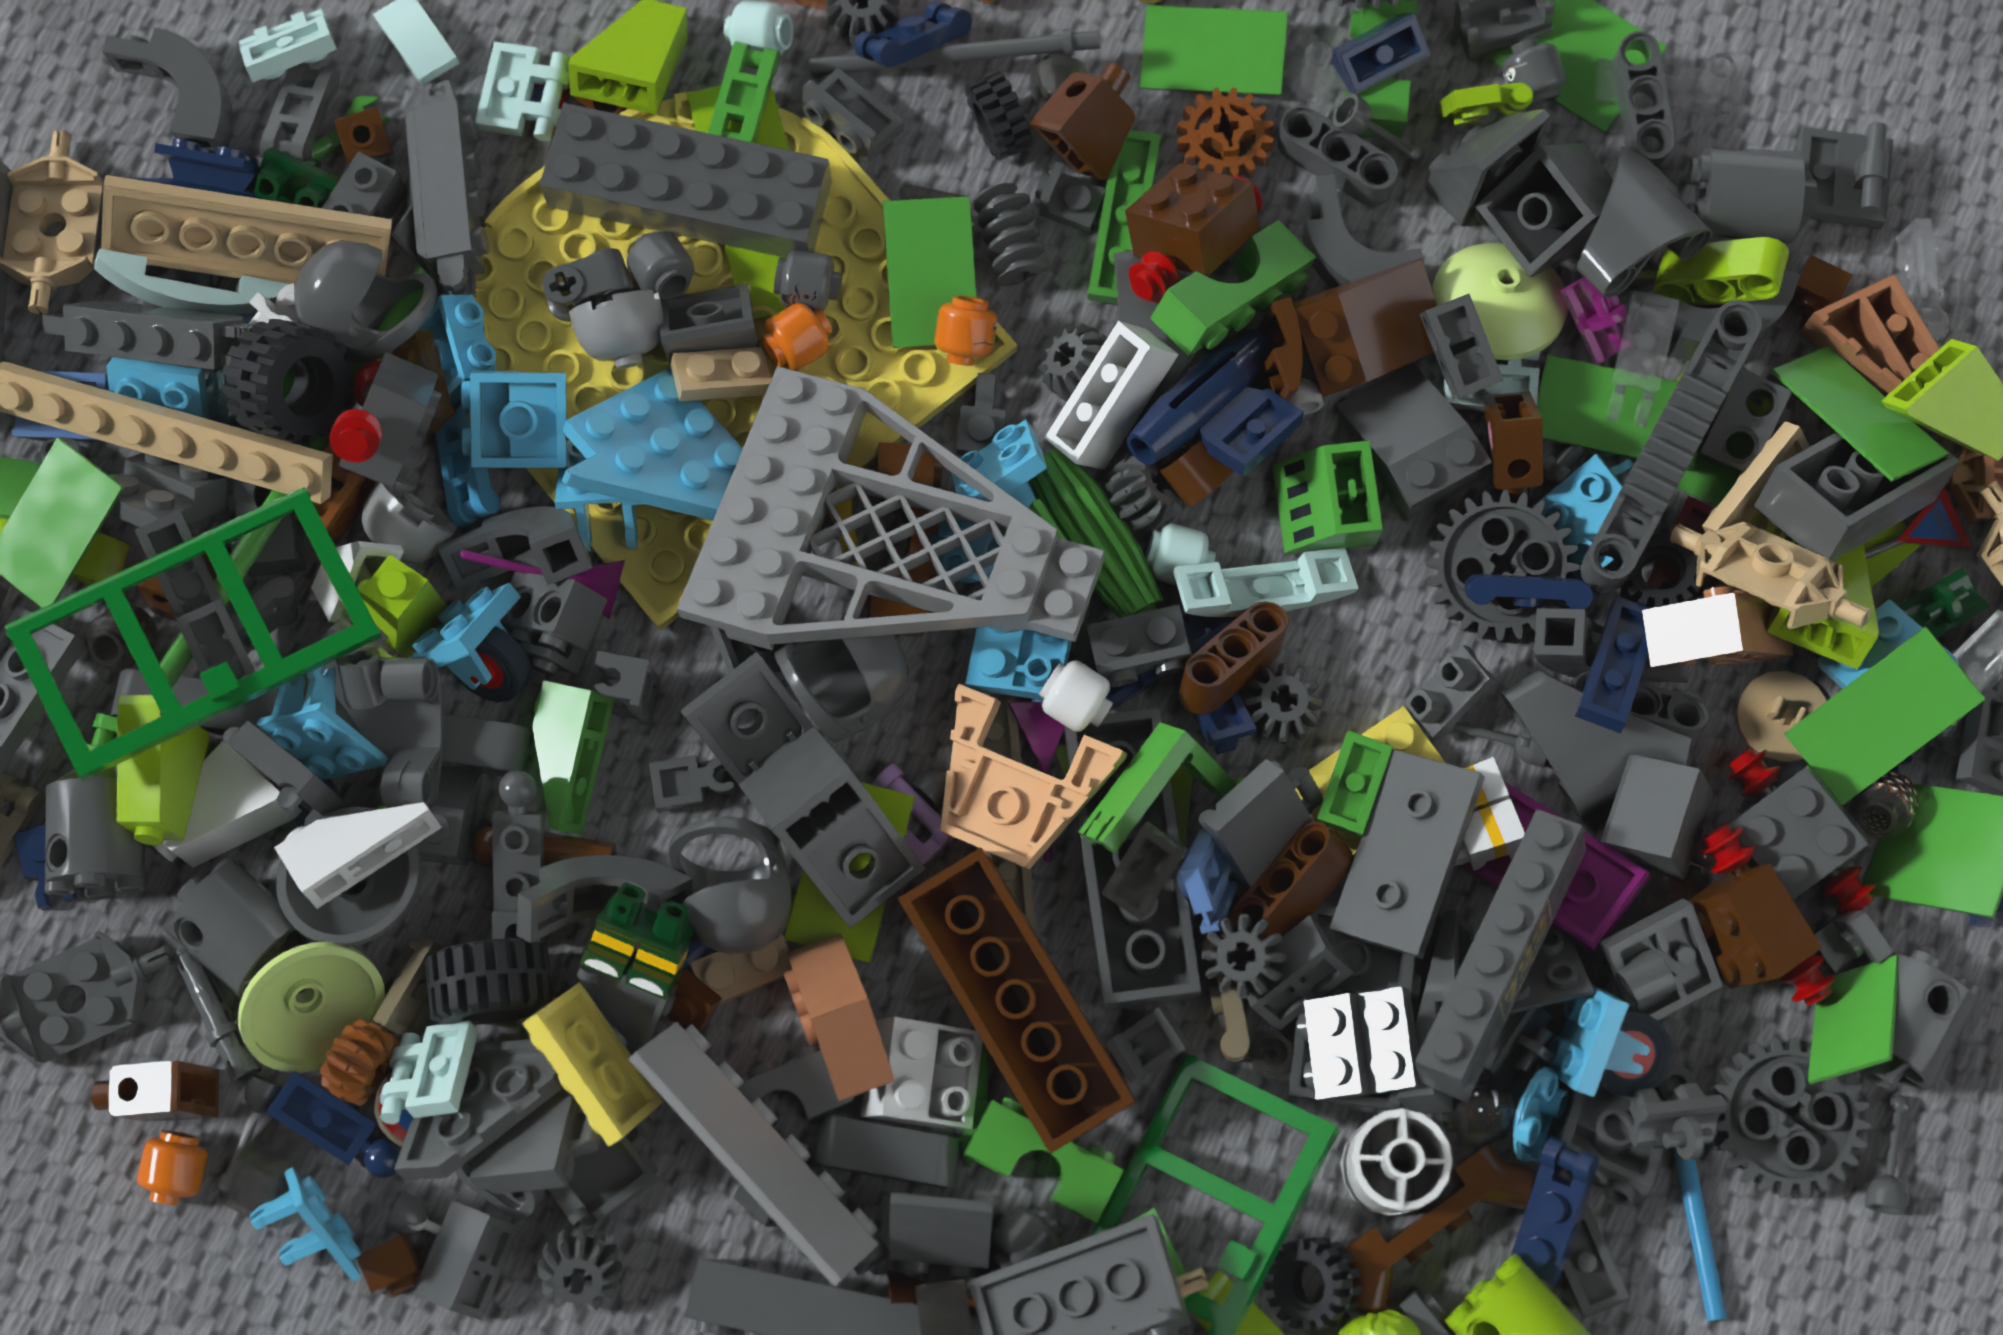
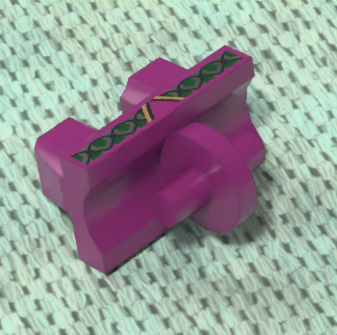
M1585 277L1561 289L1593 363L1600 364L1613 354L1638 343L1627 319L1628 312L1625 305L1620 303L1617 296L1610 299L1605 298Z

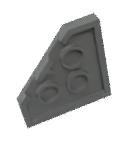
M531 1039L476 1043L458 1112L412 1118L395 1166L396 1172L403 1180L449 1177L562 1089V1085L557 1072L545 1055L533 1045Z

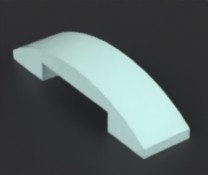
M101 248L98 250L94 269L109 282L151 304L166 308L229 315L259 311L249 303L257 292L276 303L279 291L288 285L287 283L242 275L236 285L235 292L147 276L145 275L147 257Z
M1345 547L1303 552L1297 561L1221 569L1219 562L1176 566L1173 570L1185 613L1204 617H1239L1252 605L1264 601L1276 603L1285 611H1290L1335 600L1353 594L1359 589Z

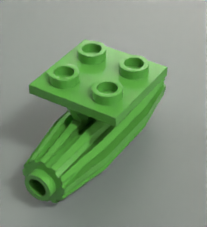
M1053 449L1045 455L1043 454L1047 469L1029 480L1037 500L1033 501L1028 509L1055 527L1058 531V538L1104 550L1105 559L1093 591L1117 618L1157 610L1164 599L1145 555L1123 519L1118 518L1119 513L1109 503L1110 499L1102 487L1081 465L1075 464L1060 450Z

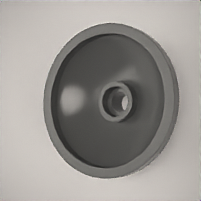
M367 807L341 808L338 810L328 812L324 816L316 818L306 826L320 819L373 811L376 809ZM417 845L411 847L318 909L301 892L281 859L276 879L278 901L287 920L308 939L314 942H332L346 947L364 944L391 930L411 908L421 882V857ZM366 882L363 891L353 894V889L357 884Z

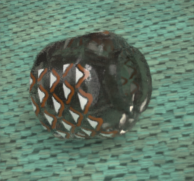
M1890 770L1876 780V784L1869 785L1851 799L1849 803L1850 815L1868 836L1875 839L1888 840L1900 836L1909 828L1919 806V795L1914 783L1907 776L1895 770Z

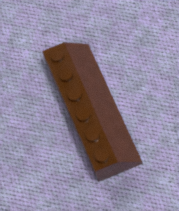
M982 847L898 898L1050 1154L1138 1102L989 854Z

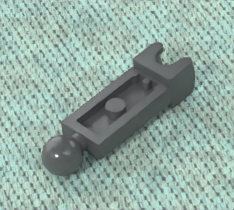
M520 770L508 772L503 776L499 784V794L501 799L508 805V811H495L492 814L494 891L492 939L511 937L513 924H517L518 893L538 884L540 868L545 866L544 811H528V805L536 797L537 786L530 774ZM547 935L536 941L544 943Z

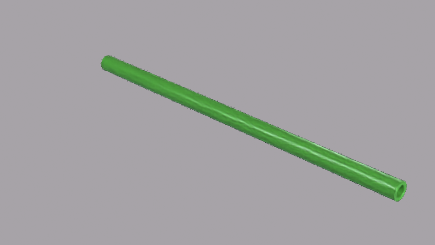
M420 265L416 268V270L413 273L427 274V272ZM420 288L394 302L377 328V331H388L404 320L420 302L424 289ZM355 362L353 369L349 371V377L355 378L358 369L365 363L358 364ZM349 388L348 397L352 398L349 408L344 406L341 413L353 409L357 404L352 388ZM330 434L326 437L317 435L316 442L309 444L303 442L301 446L323 452L330 442ZM272 490L263 505L287 494ZM282 518L242 536L231 552L230 557L242 580ZM216 575L213 581L226 606L230 599L218 575ZM181 631L159 663L171 688L174 687L193 657Z

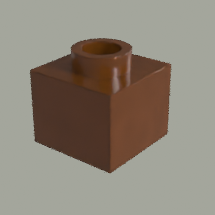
M378 107L334 119L349 165L358 151L374 160L394 154ZM360 127H366L371 132V137L366 143H358L354 139V133Z
M1810 255L1797 273L1800 274L1789 304L1793 305L1799 314L1810 318L1814 312L1841 300L1853 274Z
M403 1234L362 1253L356 1258L371 1293L383 1294L387 1292L389 1298L399 1296L413 1289L417 1284L415 1277L421 1275L424 1267L412 1237Z

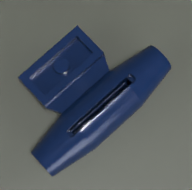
M1248 330L1203 357L1156 399L1127 437V445L1131 453L1140 462L1152 465L1200 436L1209 455L1242 477L1246 476L1292 434L1303 421L1304 411L1270 389L1250 388L1261 374L1263 364L1273 350L1268 338L1257 330Z

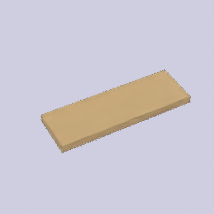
M106 175L103 185L101 249L147 257L146 265L239 279L244 275L292 284L296 282L301 268L308 258L320 248L330 243L346 240L367 243L381 249L382 260L377 273L385 276L392 219Z

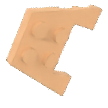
M958 683L955 691V702H957L955 729H951L950 737L953 740L950 771H947L940 831L975 847H982L989 853L1030 870L1124 762L1127 753L1084 735L1065 779H1057L983 748V743L1001 702Z

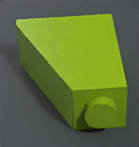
M641 0L570 58L568 70L571 95L657 115L688 40L687 8L655 0Z
M1950 339L1881 400L1887 409L1973 452L1998 461L2003 457V383L1978 346Z
M389 554L360 592L382 637L363 647L377 649L380 657L410 658L416 651L412 647L413 643L431 628H437L441 622L438 619L439 614L448 607L426 578L391 554Z
M120 695L117 711V737L162 716L152 695ZM197 726L117 765V822L132 832L136 841L148 845H162L164 840L185 839L210 734L202 727Z

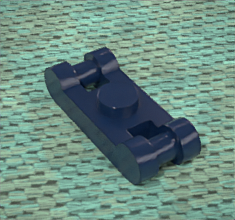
M937 0L932 1L926 7L924 14L905 17L899 20L898 25L879 34L869 31L861 32L855 39L854 50L861 58L870 61L874 60L877 64L888 68L894 67L964 36L971 28L972 17L966 10L958 7L951 8L949 4Z
M1473 574L1465 581L1464 585L1467 597L1479 605L1488 604L1495 596L1513 597L1514 606L1541 607L1542 599L1562 600L1564 604L1572 609H1585L1591 604L1593 599V591L1590 586L1574 578Z

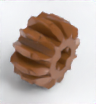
M361 1018L354 1022L353 1025H347L344 1027L342 1035L339 1038H334L333 1046L325 1053L327 1059L320 1069V1074H322L321 1085L327 1088L330 1094L348 1103L352 1102L361 1106L368 1099L372 1100L375 1098L376 1092L384 1078L393 1071L390 1067V1060L394 1048L399 1046V1039L384 1027Z

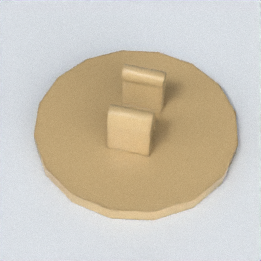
M1789 671L1767 672L1752 680L1740 695L1736 710L1739 732L1750 748L1752 747L1758 754L1764 749L1767 750L1764 758L1781 763L1800 761L1804 758L1784 733L1827 700L1819 687L1803 675Z

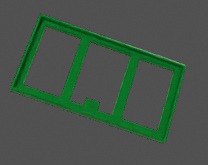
M305 487L4 625L6 635L11 639L82 781L382 638L311 501V494L306 491ZM295 512L353 625L282 658L224 544ZM206 553L264 668L236 680L227 661L199 674L209 694L181 707L123 591ZM105 600L162 716L89 750L32 634Z
M1186 1054L1090 1236L1117 1227L1149 1165L1264 1223L1251 1250L1231 1240L1224 1251L1217 1267L1236 1277V1280L1223 1305L1198 1292L1183 1299L1187 1311L1213 1324L1208 1335H1236L1322 1168L1340 1129L1324 1119L1198 1059L1196 1056ZM1193 1080L1309 1136L1274 1205L1159 1147Z

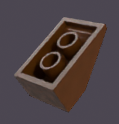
M1422 258L1293 302L1300 326L1301 340L1322 397L1366 383L1434 353L1419 315L1437 306Z

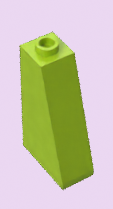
M1793 539L1791 540L1792 543H1794V544L1800 546V545H1799L1797 542H1795ZM1864 544L1835 560V562L1843 565V590L1847 591L1845 599L1871 609L1869 620L1863 628H1859L1857 625L1837 616L1835 618L1830 616L1824 621L1790 629L1787 625L1791 611L1774 606L1767 633L1858 670L1879 634Z

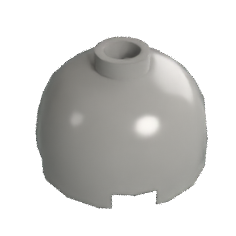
M653 290L618 293L612 295L613 300L598 304L594 310L591 301L569 311L573 331L580 346L590 357L598 361H614L616 369H625L642 364L641 355L653 350L661 340L660 325L663 323L664 313L659 293L653 294Z
M399 478L396 479L393 488L377 482L369 491L362 509L364 531L373 541L372 543L401 545L404 552L400 560L407 563H421L438 555V545L451 539L455 533L454 531L457 529V526L450 520L449 514L435 501L430 507L422 499L412 494L416 487Z

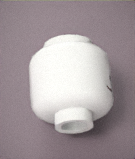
M1077 660L1069 662L1066 666L1058 663L1038 694L1044 698L1042 704L1043 711L1075 732L1084 730L1089 723L1098 727L1113 705L1111 701L1106 699L1110 690L1109 681Z

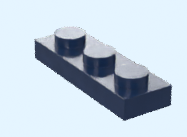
M1615 596L1603 627L1575 717L1621 734L1626 725L1648 655L1642 610L1651 608Z

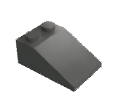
M1546 109L1498 116L1485 127L1482 123L1476 125L1462 139L1463 145L1452 154L1449 150L1444 151L1431 163L1428 168L1430 175L1425 189L1462 226L1475 215L1477 209L1475 206L1538 148L1551 115Z
M1414 363L1335 405V409L1356 442L1370 440L1374 472L1404 521L1484 479L1492 463L1469 424Z
M891 1193L889 1259L891 1261H900L899 1271L929 1274V1265L932 1264L949 1266L948 1276L978 1278L979 1269L989 1270L994 1221L993 1202Z

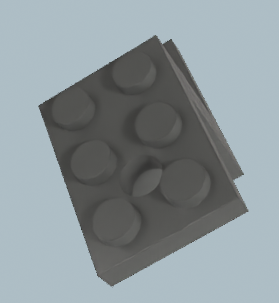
M757 652L680 710L849 928L857 924L926 869L851 769L813 726ZM750 708L758 710L757 721L748 728H738L736 726L737 718L741 712ZM870 853V861L864 869L855 872L849 870V864L856 855Z

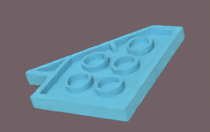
M668 368L566 420L562 432L582 453L586 460L566 469L561 481L569 487L714 520L743 448L700 400L679 401L671 368Z

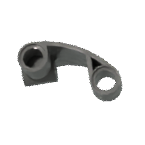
M361 647L324 665L321 669L322 676L325 669L335 668V697L348 712L362 736L388 757L386 765L379 767L382 774L381 798L386 807H397L424 802L431 809L435 805L438 796L443 754V704L436 662L431 658L380 657L377 649Z

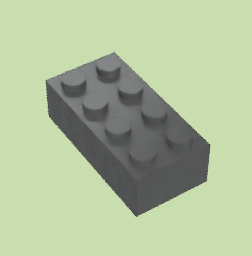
M1836 432L1778 464L1754 506L1801 547L1835 561L1936 501L1960 460L1948 452L1946 457L1891 482Z

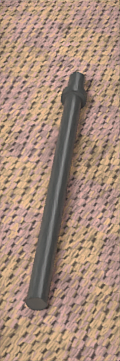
M1069 28L1063 29L1062 34L941 45L890 68L877 64L874 60L870 61L861 58L857 54L817 57L809 59V69L811 76L829 75L838 67L845 73L1059 52H1064L1065 56H1075V51L1101 49V35L1099 30L1074 33L1073 29Z

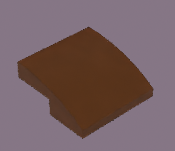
M1288 297L1273 302L1257 328V331L1268 338L1273 350L1264 362L1261 374L1253 384L1255 389L1266 390L1268 388L1290 402L1299 388L1303 357L1300 326L1292 299Z

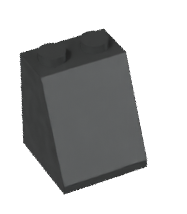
M1585 143L1540 145L1475 207L1526 274L1532 277L1581 253L1600 216L1613 179Z

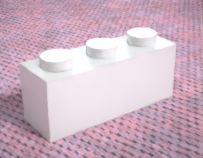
M1118 321L1046 434L1045 439L1075 464L1105 470L1179 354L1148 329Z

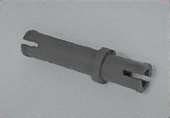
M184 948L177 950L176 954L172 955L173 962H175L178 971L181 973L191 998L209 1033L206 1039L210 1047L217 1049L226 1066L231 1082L233 1084L248 1080L250 1074L257 1075V1072L261 1071V1066L247 1049L241 1037L238 1020L229 1006L217 977Z

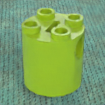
M1516 1253L1510 1256L1494 1272L1497 1276L1493 1277L1490 1281L1484 1278L1464 1296L1466 1301L1460 1304L1444 1320L1456 1335H1592Z

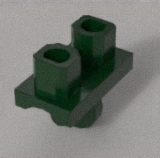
M269 147L263 154L254 193L257 197L264 200H278L284 203L322 208L341 177L322 170L321 162L313 158L303 162Z
M1964 568L1959 569L1897 605L1922 628L1926 626L1935 638L1940 637L1990 607L1986 600L1974 589Z

